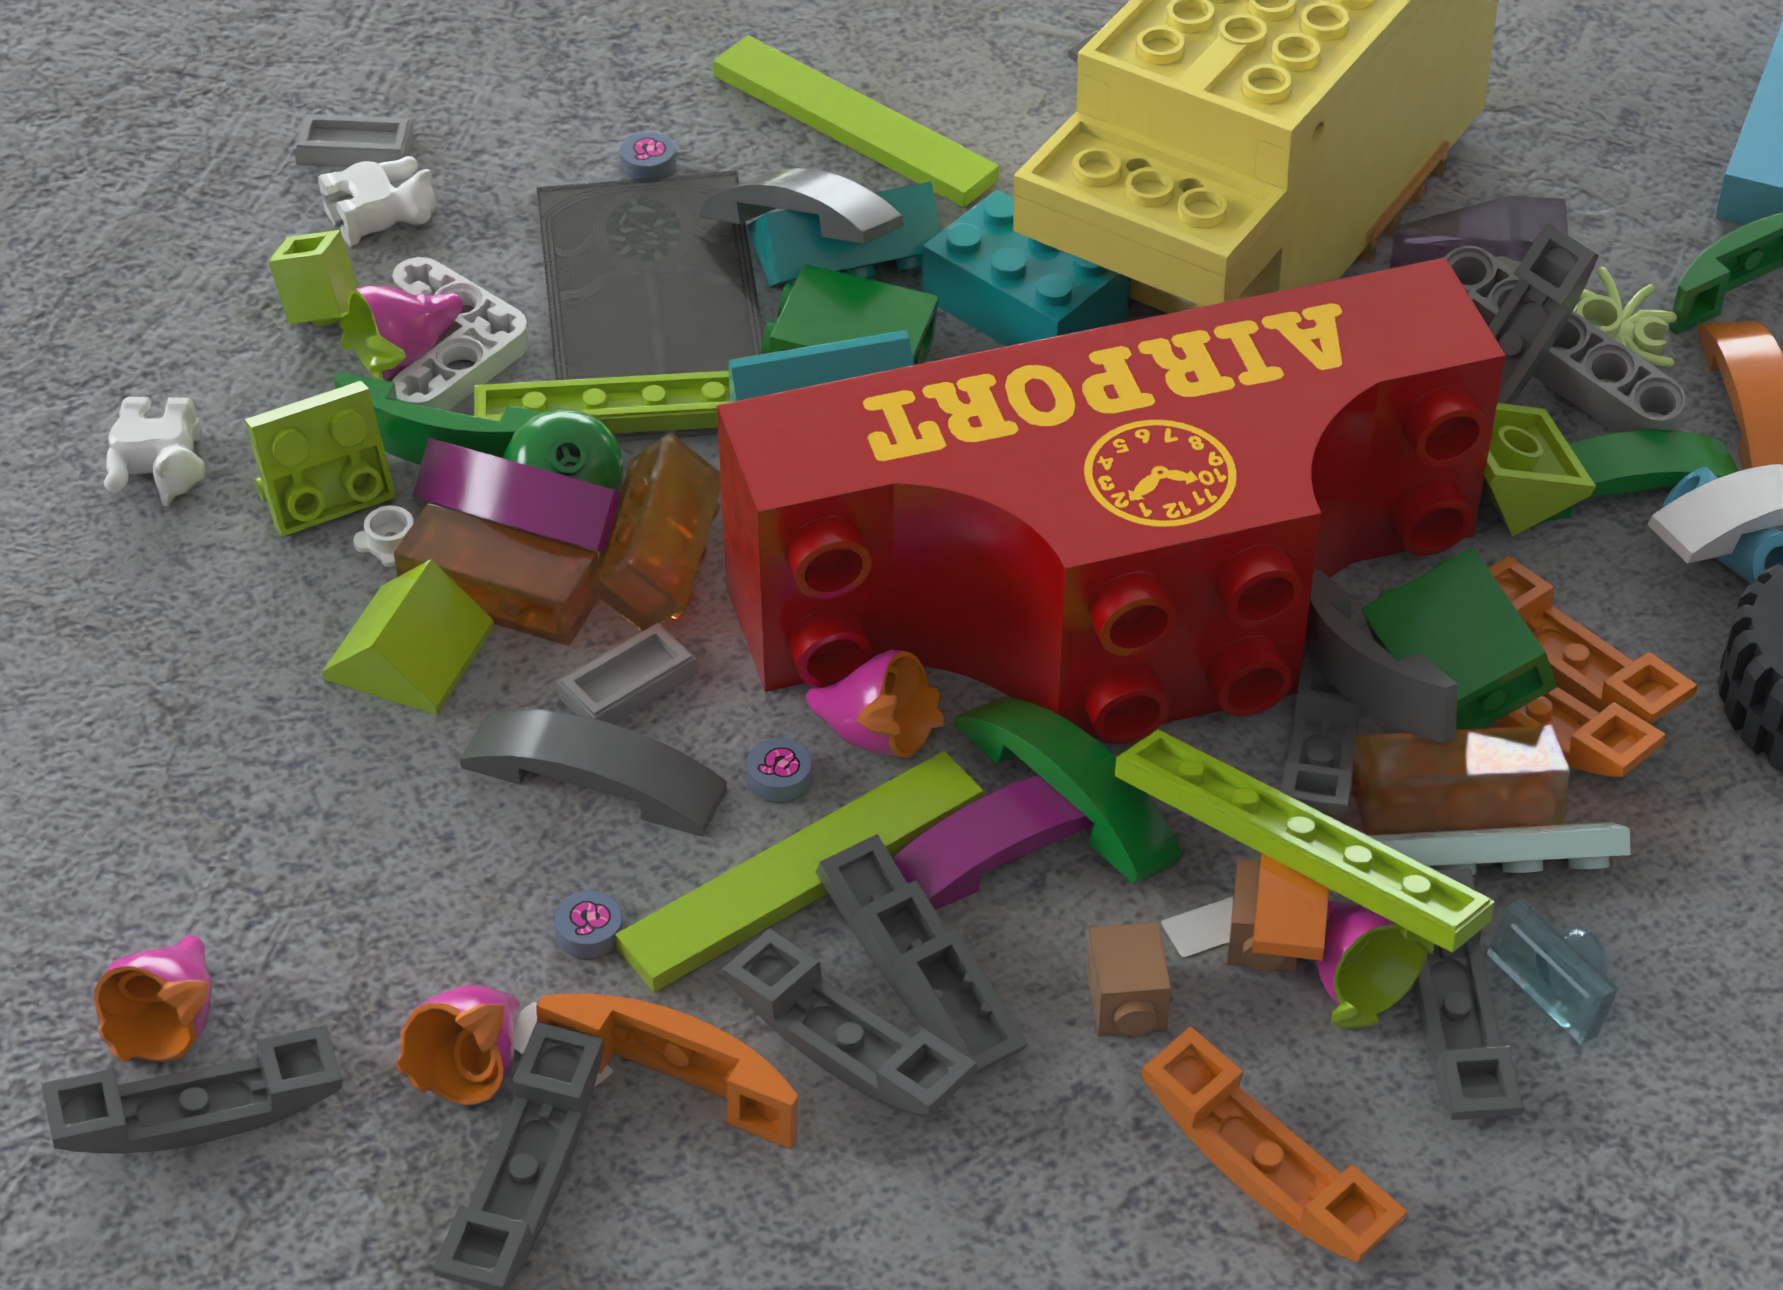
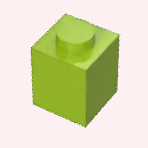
M340 230L287 237L268 261L289 324L311 322L314 326H327L338 322L341 313H346L348 310L350 291L359 288Z

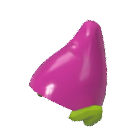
M365 286L353 289L348 297V311L341 313L339 325L344 331L341 337L342 350H354L374 379L387 380L395 377L438 343L463 309L462 299L455 293L428 296L423 294L413 295L387 286Z
M1328 901L1323 960H1316V967L1327 993L1338 1006L1331 1013L1330 1024L1347 1029L1371 1027L1379 1024L1377 1015L1398 1003L1413 989L1427 961V953L1433 954L1434 943L1360 904Z

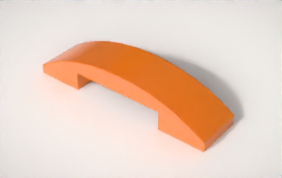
M1756 320L1699 323L1697 333L1710 371L1721 372L1742 434L1737 453L1743 470L1759 466L1783 464V354L1769 330Z
M1510 556L1488 568L1545 650L1557 687L1582 703L1601 712L1615 702L1647 723L1652 724L1696 695V683L1652 653L1647 652L1635 661H1632L1553 606L1554 586Z
M1560 688L1548 692L1494 722L1495 725L1519 742L1557 762L1585 772L1611 777L1625 776L1665 744L1666 738L1664 732L1615 702L1599 713Z
M1261 853L1252 953L1322 961L1329 888Z
M574 993L543 995L537 1003V1022L603 1038L605 1047L598 1073H602L612 1056L616 1054L727 1098L728 1125L789 1149L796 1142L798 1122L797 1093L768 1061L752 1048L723 1030L689 1014L665 1006L619 996Z
M1191 1026L1142 1067L1141 1076L1168 1114L1192 1142L1241 1190L1283 1223L1311 1241L1358 1263L1405 1219L1408 1211L1357 1167L1351 1164L1344 1172L1340 1173L1239 1087L1243 1070Z

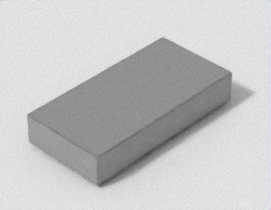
M304 114L294 147L296 164L351 166L365 161L380 164L400 160L409 156L414 136L412 119Z
M658 622L556 681L557 697L575 715L613 724L697 674V658Z

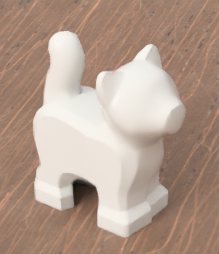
M407 156L400 160L380 164L370 161L359 162L342 172L318 176V183L325 212L334 226L344 221L340 231L349 247L359 244L362 236L387 230L397 222L420 226L431 218L437 206L436 195L431 186V171L428 169L420 170L412 178L402 183L399 187L394 188L390 182L407 179L418 170L416 159L412 156Z
M127 397L121 404L119 419L109 432V449L106 460L108 475L104 480V486L109 493H118L127 485L129 474L153 473L160 500L163 506L169 507L176 496L187 493L197 482L205 477V462L194 453V442L199 441L201 435L200 418L196 416L194 403L190 398H168L165 414L162 418H145L144 414L150 409L151 399L149 397Z

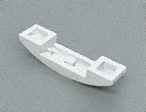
M1783 464L1754 467L1706 483L1654 513L1648 522V526L1687 564L1732 554L1741 534L1783 525Z

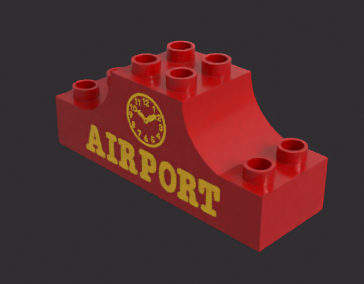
M1441 258L717 405L726 587L764 691L768 692L804 683L821 688L833 685L841 681L843 677H848L876 655L889 650H900L914 654L922 666L942 669L970 677L1003 692L1010 698L1027 701L1049 709L1083 729L1094 739L1100 738L1111 744L1135 742L1153 733L1161 724L1221 710L1234 716H1250L1261 713L1277 704L1284 696L1296 694L1298 691L1315 568H1318L1331 578L1355 562L1405 551L1417 556L1435 555L1451 548L1461 539L1474 536L1484 481L1482 472L1487 464L1506 355L1447 259Z

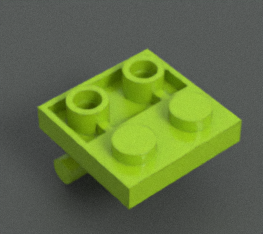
M362 381L245 419L261 476L254 479L255 487L260 500L268 502L274 527L281 537L396 498L369 388Z

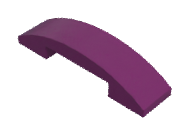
M428 438L412 496L605 553L622 492Z
M1037 775L1004 787L963 807L921 834L892 859L908 884L917 880L934 910H937L979 892L980 874L1084 829L1091 835L1094 823L1041 776Z

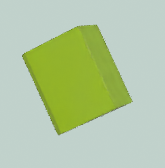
M1497 403L1487 464L1482 472L1484 476L1482 489L1513 537L1591 496L1596 485L1546 409Z
M430 559L380 587L323 669V679L438 715L494 630V620Z

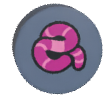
M655 131L638 132L628 136L620 146L621 168L627 176L635 180L644 182L657 181L665 178L675 169V144L670 137L663 133Z
M772 738L760 742L748 754L746 762L747 782L752 792L758 797L771 802H787L802 796L809 789L812 783V757L807 748L801 743L788 738Z
M598 891L577 892L565 898L558 905L554 914L555 935L558 945L567 954L580 959H595L612 952L616 948L615 934L623 930L622 911L617 901L611 896Z

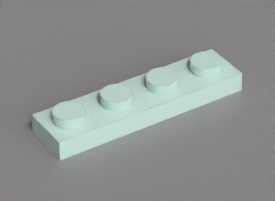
M1614 822L1367 835L1426 866H1436V871L1471 868L1472 875L1477 874L1476 863L1502 862L1503 872L1529 873L1543 871V860L1568 859L1569 868L1601 869L1610 867L1609 856L1631 855L1630 828Z

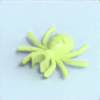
M1600 267L1597 273L1606 286L1609 297L1597 295L1584 289L1580 296L1582 300L1575 306L1573 311L1650 364L1664 368L1672 367L1674 360L1671 357L1662 356L1667 341H1664L1663 338L1668 327L1667 323L1675 322L1677 315L1674 312L1663 310H1639L1633 315L1636 308L1645 298L1656 291L1655 286L1652 284L1639 290L1622 311V302L1615 282L1607 269Z

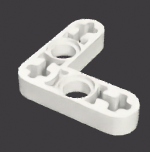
M410 258L399 263L394 268L392 278L393 286L396 289L413 295L423 294L427 296L455 293L461 297L463 305L474 307L470 312L459 314L445 333L448 336L445 340L393 378L392 382L395 383L397 401L450 411L474 393V385L486 384L521 358L528 350L527 321L525 315L515 307L430 258ZM458 360H470L475 363L473 366L461 370L446 367L449 363Z

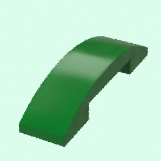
M1783 213L1759 219L1728 233L1705 249L1691 263L1678 285L1672 312L1677 315V319L1669 324V329L1675 335L1699 325V323H1704L1719 316L1726 292L1783 266Z
M338 372L334 379L336 389L358 381H362L369 388L385 452L419 465L422 463L428 438L503 458L514 433L535 415L544 413L508 405L500 421L397 401L394 382Z
M1640 430L1606 434L1568 443L1596 485L1591 496L1587 498L1676 486L1684 477L1701 467H1708L1718 478L1739 471L1724 442L1695 433L1669 430ZM1573 505L1544 521L1571 518Z
M1005 697L956 716L954 727L996 764L1018 756L1094 823V827L1087 844L1133 884L1179 863L1182 851L1152 799L1146 792L1115 777L1116 757L1083 729L1049 709L1027 701Z

